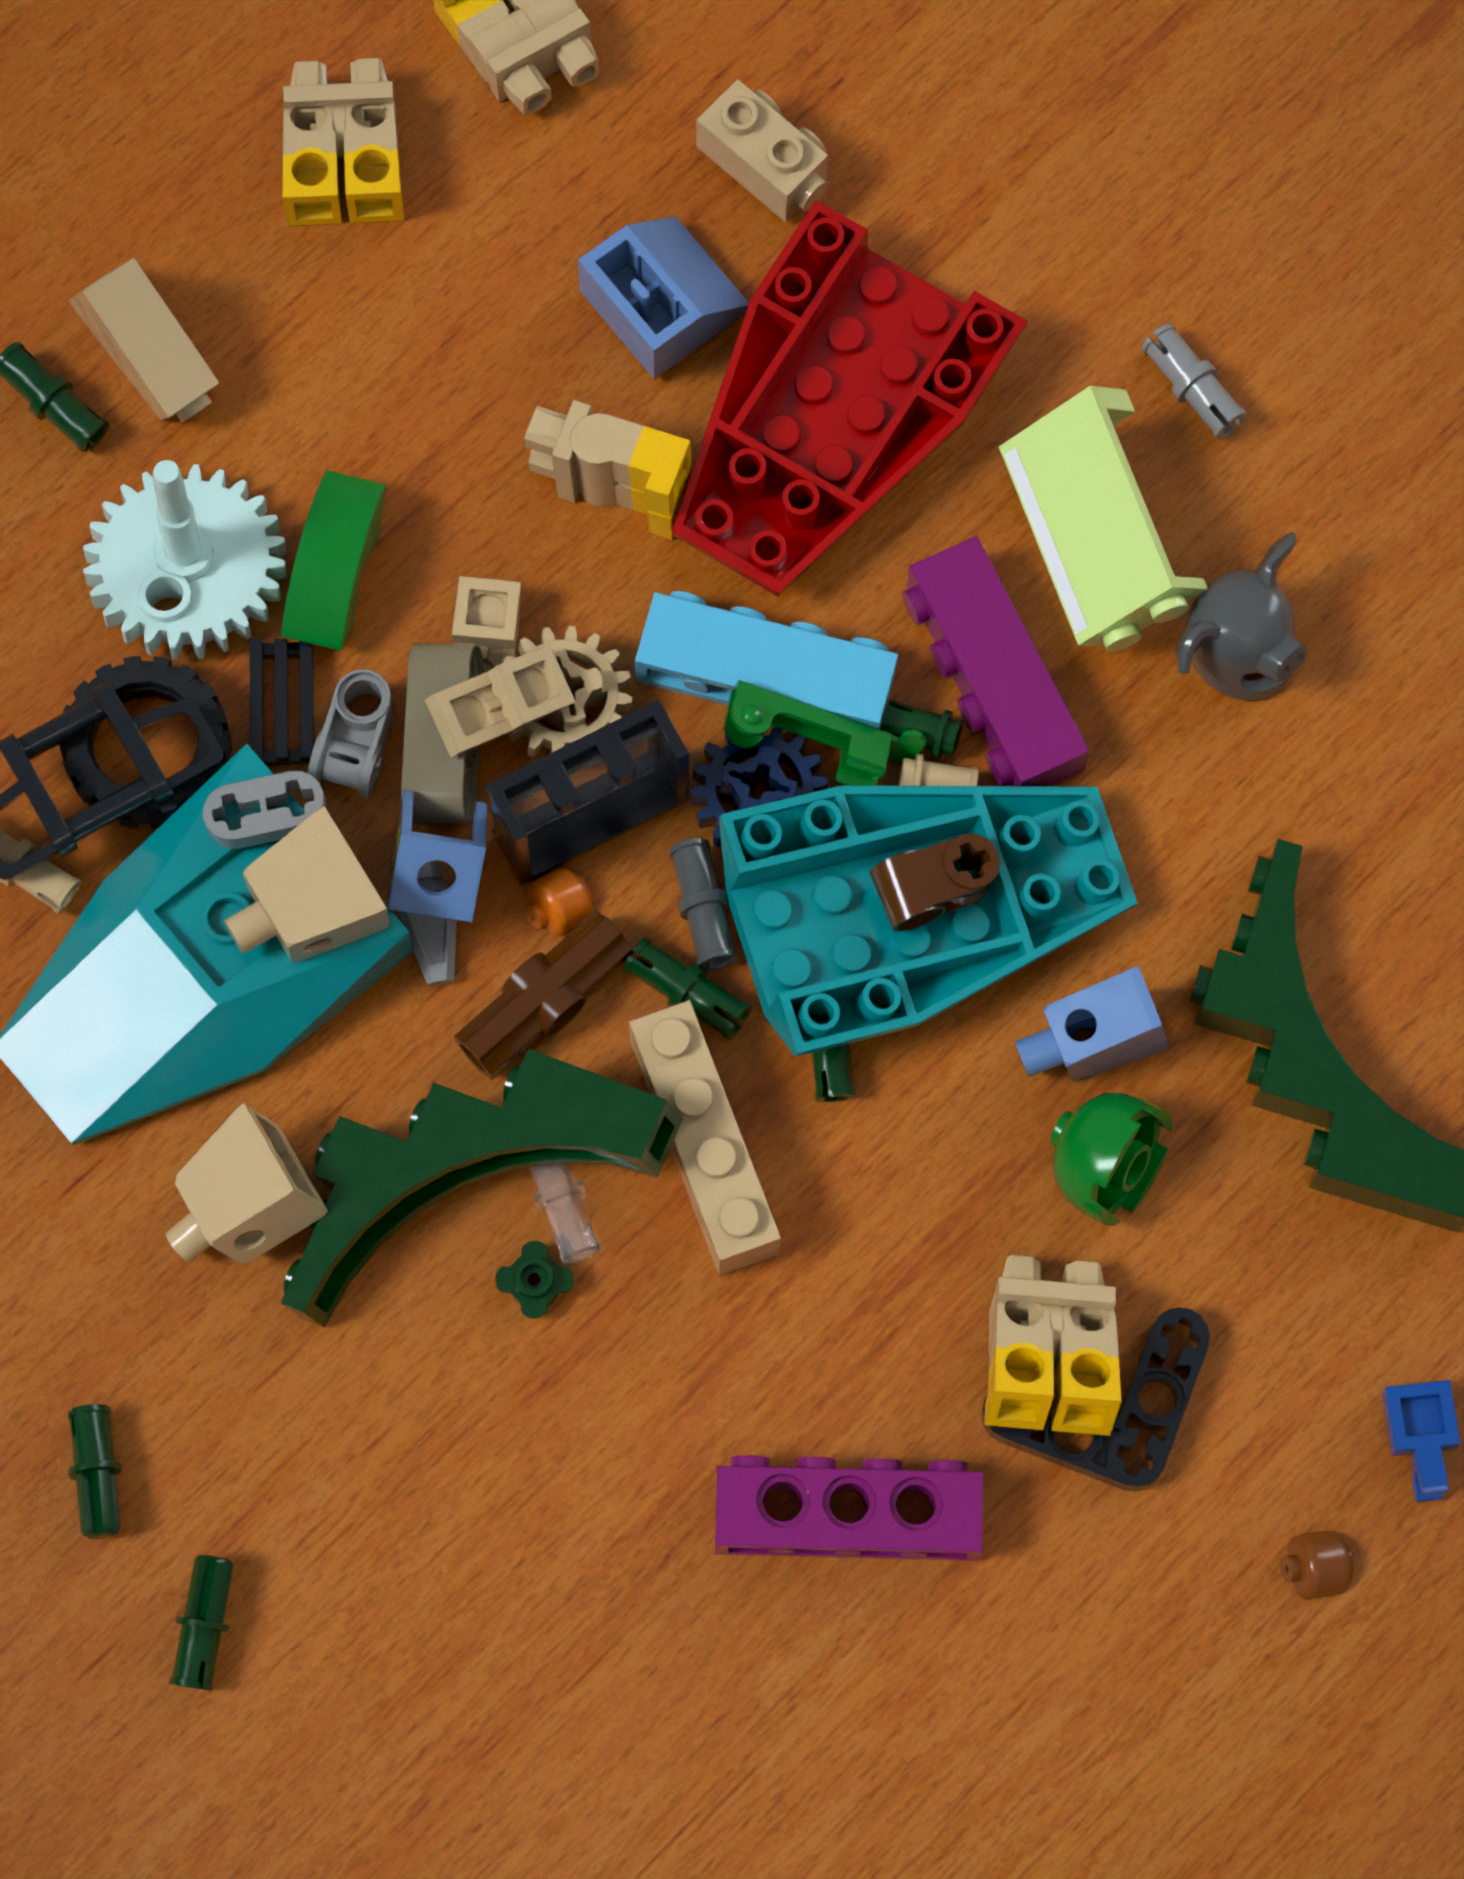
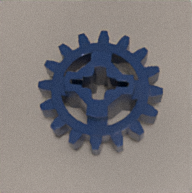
M773 727L770 735H764L760 743L752 748H742L733 744L727 738L725 732V747L723 749L709 742L706 744L704 756L710 765L694 764L693 779L702 785L690 789V799L692 805L706 806L697 813V824L699 828L716 826L713 833V844L716 847L721 846L719 817L721 814L726 813L719 803L717 794L721 795L722 801L732 803L737 811L828 788L826 777L812 776L821 768V757L819 754L802 756L805 748V738L799 735L792 739L790 743L782 740L783 729ZM756 755L740 764L734 763L740 758ZM781 761L788 765L795 773L801 788L797 787V781L786 778L780 767ZM757 783L768 785V791H764L761 799L749 797L750 791H754Z

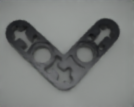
M1181 1307L1169 1309L1157 1318L1149 1332L1111 1435L1091 1434V1445L1082 1453L1071 1454L1060 1449L1055 1440V1431H1051V1417L1044 1427L1042 1443L1030 1438L1035 1431L1033 1429H1009L984 1425L986 1398L981 1413L983 1426L988 1434L1000 1443L1122 1490L1133 1492L1145 1490L1156 1482L1165 1467L1209 1346L1210 1334L1208 1326L1201 1315L1191 1309ZM1178 1323L1189 1327L1188 1338L1196 1342V1349L1185 1347L1182 1350L1174 1369L1175 1371H1186V1380H1183L1169 1369L1148 1366L1150 1358L1162 1366L1170 1347V1340L1161 1336L1162 1330L1173 1332ZM1160 1382L1172 1390L1175 1397V1407L1172 1412L1162 1417L1151 1416L1144 1412L1140 1406L1138 1396L1140 1389L1147 1383ZM1128 1418L1144 1429L1164 1431L1166 1433L1163 1441L1154 1434H1151L1144 1450V1459L1152 1463V1470L1141 1468L1136 1476L1126 1474L1124 1472L1126 1462L1117 1457L1118 1450L1129 1452L1139 1432L1138 1428L1126 1427Z

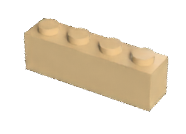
M690 1000L630 1021V1043L649 1093L666 1099L683 1117L670 1149L718 1275L721 1276L779 1255L781 1245L779 1231Z

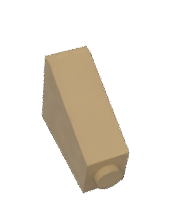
M135 258L119 265L68 300L75 312L160 420L167 419L176 414L180 421L184 422L212 402L206 392L219 384V381Z

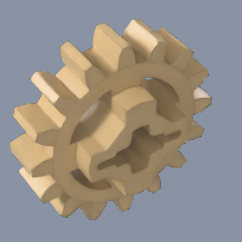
M569 626L565 633V638L556 640L551 629L546 627L542 630L540 645L535 646L532 641L525 637L520 640L518 650L521 656L550 644L576 701L572 705L571 714L569 708L566 707L537 720L546 722L558 729L559 732L547 729L535 721L508 733V738L511 742L523 736L530 739L527 755L532 758L542 747L550 749V753L622 718L616 712L630 711L633 697L626 693L618 692L629 686L630 672L613 671L618 663L620 653L616 649L608 651L603 655L597 650L600 635L594 633L588 638L586 643L577 641L576 627ZM506 655L505 659L503 660V663L512 660L516 657ZM569 659L581 662L590 669L586 670L569 661ZM605 700V707L600 716L592 724L586 726L585 713L588 708L599 706L600 701Z

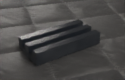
M287 638L275 639V643H263L262 639H249L250 748L265 765L309 764L315 744L314 644L303 641L288 643ZM300 658V749L289 750L288 659ZM264 659H275V750H265Z

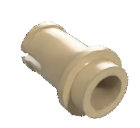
M917 753L915 759L903 758L898 786H977L979 768H966L923 761V754Z

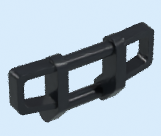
M107 681L93 689L92 693L94 696L17 739L14 734H11L0 740V751L18 781L0 794V811L25 793L52 840L49 844L12 864L5 863L0 857V879L9 881L58 853L63 857L79 848L76 843L77 841L153 799L157 804L174 796L173 789L219 765L223 760L224 752L195 701L188 698L181 699L131 718L112 685ZM177 715H186L196 727L208 749V754L196 763L165 778L139 730ZM107 718L141 777L63 820L30 760Z

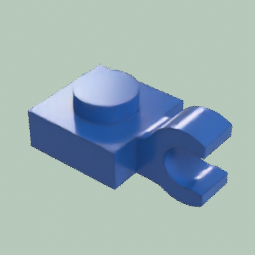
M1450 1380L1387 1386L1382 1391V1399L1392 1457L1411 1455L1412 1482L1416 1503L1442 1500L1443 1493H1448L1449 1491L1442 1451L1457 1450L1461 1444Z

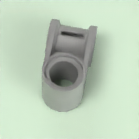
M359 669L349 672L340 679L335 688L324 726L314 744L308 767V774H311L319 783L322 780L357 789L359 796L366 799L372 797L378 783L386 744L395 720V707L389 686L381 675L371 670ZM370 694L381 700L378 710L371 715L356 716L349 711L350 704L358 696Z

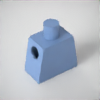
M1139 966L1047 1005L1043 1010L1050 1028L1015 1041L1028 1077L1065 1063L1072 1082L1080 1081L1169 1049L1162 1023ZM1083 1029L1095 1030L1093 1036L1088 1040H1073L1076 1033Z

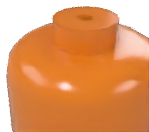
M558 867L548 871L533 880L525 891V900L529 905L525 908L528 921L536 929L545 926L555 936L568 934L579 926L587 916L589 917L592 914V895L589 887L581 876L567 868Z

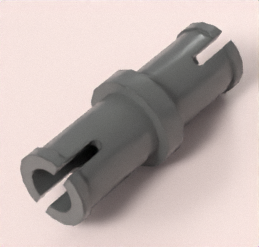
M692 838L678 842L669 849V852L674 862L682 898L678 901V908L681 918L689 922L698 958L697 964L707 971L728 967L738 960L737 951L734 950L725 910L729 907L726 891L719 889L710 854L709 840Z

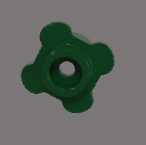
M530 1241L524 1244L521 1256L510 1267H501L495 1276L497 1289L501 1293H510L513 1299L521 1306L522 1314L530 1319L543 1317L547 1313V1307L557 1299L559 1293L569 1292L574 1282L572 1271L568 1267L558 1266L548 1256L546 1245L539 1241ZM532 1274H537L541 1278L540 1283L536 1286L528 1282V1278Z

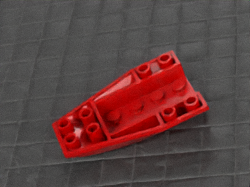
M815 200L750 299L672 528V535L779 597L964 424L1025 329L1027 320L975 290L965 304L868 249V229Z

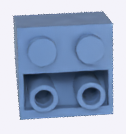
M676 216L626 225L578 259L579 291L654 380L745 315L749 302Z

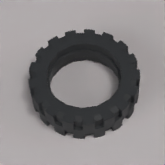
M140 656L124 658V664L112 668L109 663L96 670L97 677L89 684L84 680L73 693L75 701L71 706L66 705L63 713L94 696L92 690L107 681L110 682L123 704L135 698L159 697L172 702L188 698L195 701L224 752L223 760L219 765L173 789L174 796L159 804L153 799L117 819L121 826L138 829L139 824H150L151 829H158L229 761V753L232 752V740L226 715L217 694L208 682L204 683L199 679L197 672L184 664L181 668L173 666L171 659L154 656L153 661H142ZM101 722L59 744L68 777L78 796L84 803L87 802L89 805L124 787L114 783L103 774L95 760L94 739ZM198 731V747L189 766L203 759L208 754V749Z

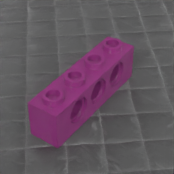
M742 1455L731 1457L730 1466H717L715 1555L978 1561L982 1554L983 1472H968V1463L963 1461H931L928 1463V1471L902 1470V1462L894 1459H867L862 1461V1469H836L835 1459L803 1457L796 1459V1468L770 1467V1458ZM776 1490L790 1491L799 1499L801 1511L791 1520L777 1521L766 1513L763 1506L765 1498ZM840 1492H854L865 1501L867 1513L857 1522H842L831 1512L829 1504L831 1499ZM908 1493L921 1494L931 1503L933 1516L922 1524L907 1523L897 1512V1500Z

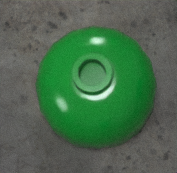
M1103 1093L1081 1104L1074 1113L1070 1111L1065 1112L1059 1118L1052 1131L1050 1143L1055 1147L1053 1153L1055 1181L1067 1201L1083 1214L1107 1226H1115L1121 1222L1113 1216L1121 1206L1133 1212L1153 1185L1165 1160L1168 1148L1157 1142L1161 1127L1172 1132L1173 1122L1169 1112L1147 1100L1123 1093Z

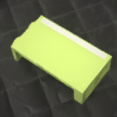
M1089 386L1000 445L999 449L1078 646L1105 647L1108 652H1115L1137 643L1142 638L1140 631L1154 622H1167L1184 614L1189 609L1187 602L1205 592L1208 588L1204 578L1179 577L1173 573L1114 428V425L1135 412L1127 391L1124 389Z

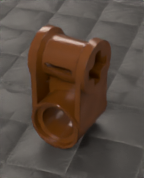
M970 833L921 850H910L892 856L874 866L869 871V874L893 931L903 932L922 926L939 916L972 906L980 901L999 872L1000 858L997 849L991 841L981 835ZM959 862L964 870L975 869L977 875L973 879L968 871L957 872L955 869L956 864Z

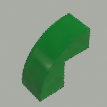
M326 470L308 513L295 558L282 622V637L342 650L354 626L360 575L379 539L386 484Z

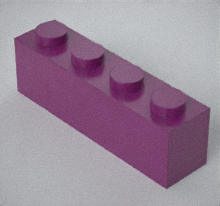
M978 537L970 538L910 565L907 589L902 591L905 606L916 625L926 624L935 642L930 645V652L934 663L944 679L952 676L962 694V697L957 699L959 710L969 730L972 733L980 730L991 751L986 752L985 757L999 786L1007 784L1009 786H1052L1083 772L1090 751Z

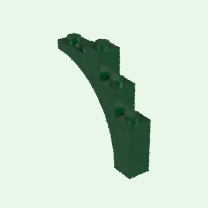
M1278 839L1270 858L1258 855L1252 873L1248 892L1259 895L1253 917L1241 914L1231 946V950L1242 953V955L1219 949L1211 968L1203 965L1199 966L1189 1002L1200 1005L1195 1025L1268 1046V1049L1256 1047L1247 1075L1246 1083L1257 1086L1252 1106L1325 1128V1131L1314 1128L1306 1151L1303 1165L1314 1168L1309 1188L1458 1233L1464 1226V1150L1435 1138L1392 1110L1355 1074L1327 1035L1307 991L1295 939L1294 891L1302 846Z
M531 1049L527 1050L521 1065H516L507 1077L503 1091L505 1101L502 1108L433 1082L427 1098L420 1100L412 1112L409 1122L410 1135L407 1141L339 1116L333 1131L327 1133L318 1146L315 1157L316 1168L313 1173L314 1177L332 1190L329 1198L323 1200L329 1212L311 1224L312 1235L301 1258L292 1263L284 1280L285 1294L281 1304L302 1319L325 1328L350 1282L387 1239L422 1210L466 1185L513 1169L555 1163L612 1165L658 1177L683 1117L664 1098Z

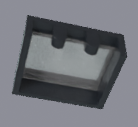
M659 699L486 785L491 799L495 827L492 829V833L520 885L689 801V752Z

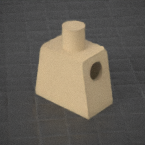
M325 806L315 811L244 870L242 874L255 903L224 920L230 935L242 954L276 936L292 963L306 960L378 933L391 926L387 907Z
M242 1103L176 1175L175 1185L190 1213L166 1232V1238L177 1254L187 1262H192L212 1246L240 1264L249 1263L321 1219L329 1211L280 1126L246 1103Z

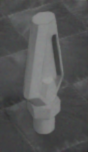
M430 861L420 868L417 876L424 888L434 892L444 891L449 888L441 880L443 878L440 863ZM398 911L403 925L410 933L412 947L427 986H441L454 982L457 920Z

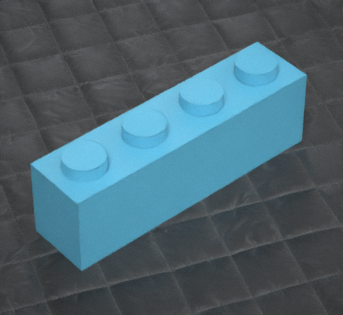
M674 591L668 596L654 592L635 658V682L728 705L732 689L737 681L741 680L880 729L896 675L898 654L889 652L884 644L873 639L856 637L850 642L827 636V632L824 629L810 623L794 622L791 626L767 621L765 615L754 609L732 607L730 611L707 606L702 598L691 593Z

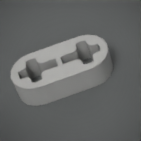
M287 771L227 784L215 789L204 803L203 820L210 838L218 845L228 849H240L281 840L315 811L324 806L326 808V800L320 783L311 774L302 771ZM292 790H300L304 799L314 798L313 801L304 804L305 814L301 816H292L289 807L268 810L270 807L286 804L289 799L288 792ZM232 803H237L238 809L243 813L261 810V812L241 817V828L237 830H229L225 821H216V819L225 816V806Z

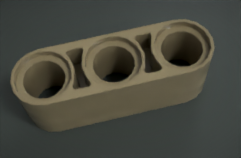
M414 643L411 647L407 677L401 799L403 790L414 791L412 823L471 824L473 822L478 795L480 746L450 758L425 703V699L434 693L484 673L483 655L477 643Z

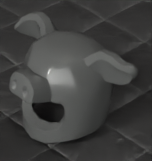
M1290 532L1276 541L1267 551L1257 570L1243 569L1225 573L1207 586L1208 590L1196 598L1192 603L1186 621V631L1180 637L1175 648L1179 673H1189L1192 661L1194 669L1209 686L1223 695L1238 700H1264L1282 691L1292 673L1307 658L1306 647L1294 635L1295 623L1290 600L1276 583L1277 570L1284 559L1292 552L1297 542L1295 533ZM1252 673L1265 675L1259 680L1247 681L1243 677L1246 674Z

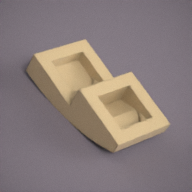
M459 576L452 640L453 643L479 644L483 655L484 673H486L495 666L502 664L506 655L516 657L522 583Z
M550 644L497 665L486 673L434 693L425 699V703L450 758L506 735L576 702Z

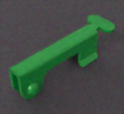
M738 680L732 689L724 721L725 735L733 744L742 748L755 747L760 743L769 728L777 727L841 749L835 779L837 782L849 786H876L878 777L882 778L886 774L888 754L894 764L901 766L903 758L915 759L916 754L921 752L927 740L922 732L914 729L904 731L900 737H897L884 730Z

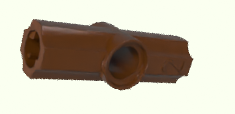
M597 910L594 911L546 955L543 952L537 953L518 967L503 985L502 994L454 1035L456 1044L481 1073L493 1080L542 1035L546 1038L550 1037L566 1026L582 1009L587 1000L586 996L621 966L629 955H633L632 946L608 917L603 916Z

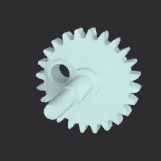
M163 460L154 467L153 476L148 472L142 473L144 490L137 493L125 484L120 486L124 502L122 506L112 502H103L102 508L108 523H90L89 528L92 539L97 543H89L83 546L86 562L92 564L84 568L83 572L87 586L95 587L90 591L94 608H105L102 614L108 629L122 624L121 632L126 644H130L143 634L146 653L152 655L160 644L164 642L169 644L172 659L178 660L183 646L192 644L195 654L199 659H202L205 656L206 642L214 640L224 652L229 651L228 633L234 630L241 637L248 640L252 637L248 622L249 617L263 622L269 620L268 607L263 600L280 601L282 598L280 584L275 580L287 578L286 562L280 559L287 554L284 537L276 536L280 532L277 515L265 516L267 512L265 497L260 495L247 501L249 492L245 480L242 479L230 489H227L224 470L219 469L209 482L203 481L198 464H193L188 478L183 479L181 470L175 462ZM165 598H175L181 601L178 606L171 610L162 611L153 608L158 601Z

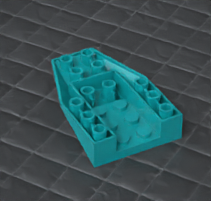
M248 744L242 747L102 882L0 1034V1059L73 1146L264 1073L414 952L408 929L390 909H387L390 927L300 962L292 963L276 936L245 954L241 953L230 935L224 920L255 903L242 873L252 862L280 840L240 849H228L220 846L210 838L203 820V806L207 797L219 787L273 775ZM289 792V799L286 804L268 808V810L289 807L292 816L305 814L304 809ZM232 803L225 806V816L216 819V821H225L229 830H237L241 828V817L261 812V810L243 813L238 809L237 803Z

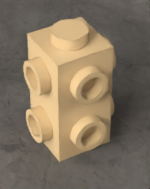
M737 79L696 120V147L784 222L799 208L804 211L809 210L814 201H819L828 187V182L826 181L828 154H826L825 146L813 132L804 127L798 130L782 117L778 105L765 92L758 89L753 92Z

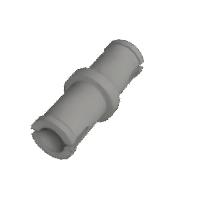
M1171 323L1157 328L1153 333L1160 341L1155 343L1151 337H1147L1141 346V350L1153 360L1173 384L1171 390L1173 395L1180 403L1188 402L1213 431V435L1217 440H1222L1233 434L1236 430L1230 423L1235 421L1238 426H1242L1248 417V413L1236 403L1215 378L1218 372L1209 360L1201 361L1176 332L1175 327Z

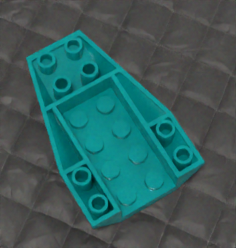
M841 785L724 813L719 817L726 895L764 1016L795 1057L916 1027L1134 908L1137 904L1098 787ZM973 833L981 835L993 843L999 853V872L980 901L972 906L939 916L917 928L903 932L893 931L869 874V871L874 866L897 854L910 850H921L963 834ZM959 862L955 866L957 872L968 871L973 879L977 875L975 869L964 870Z

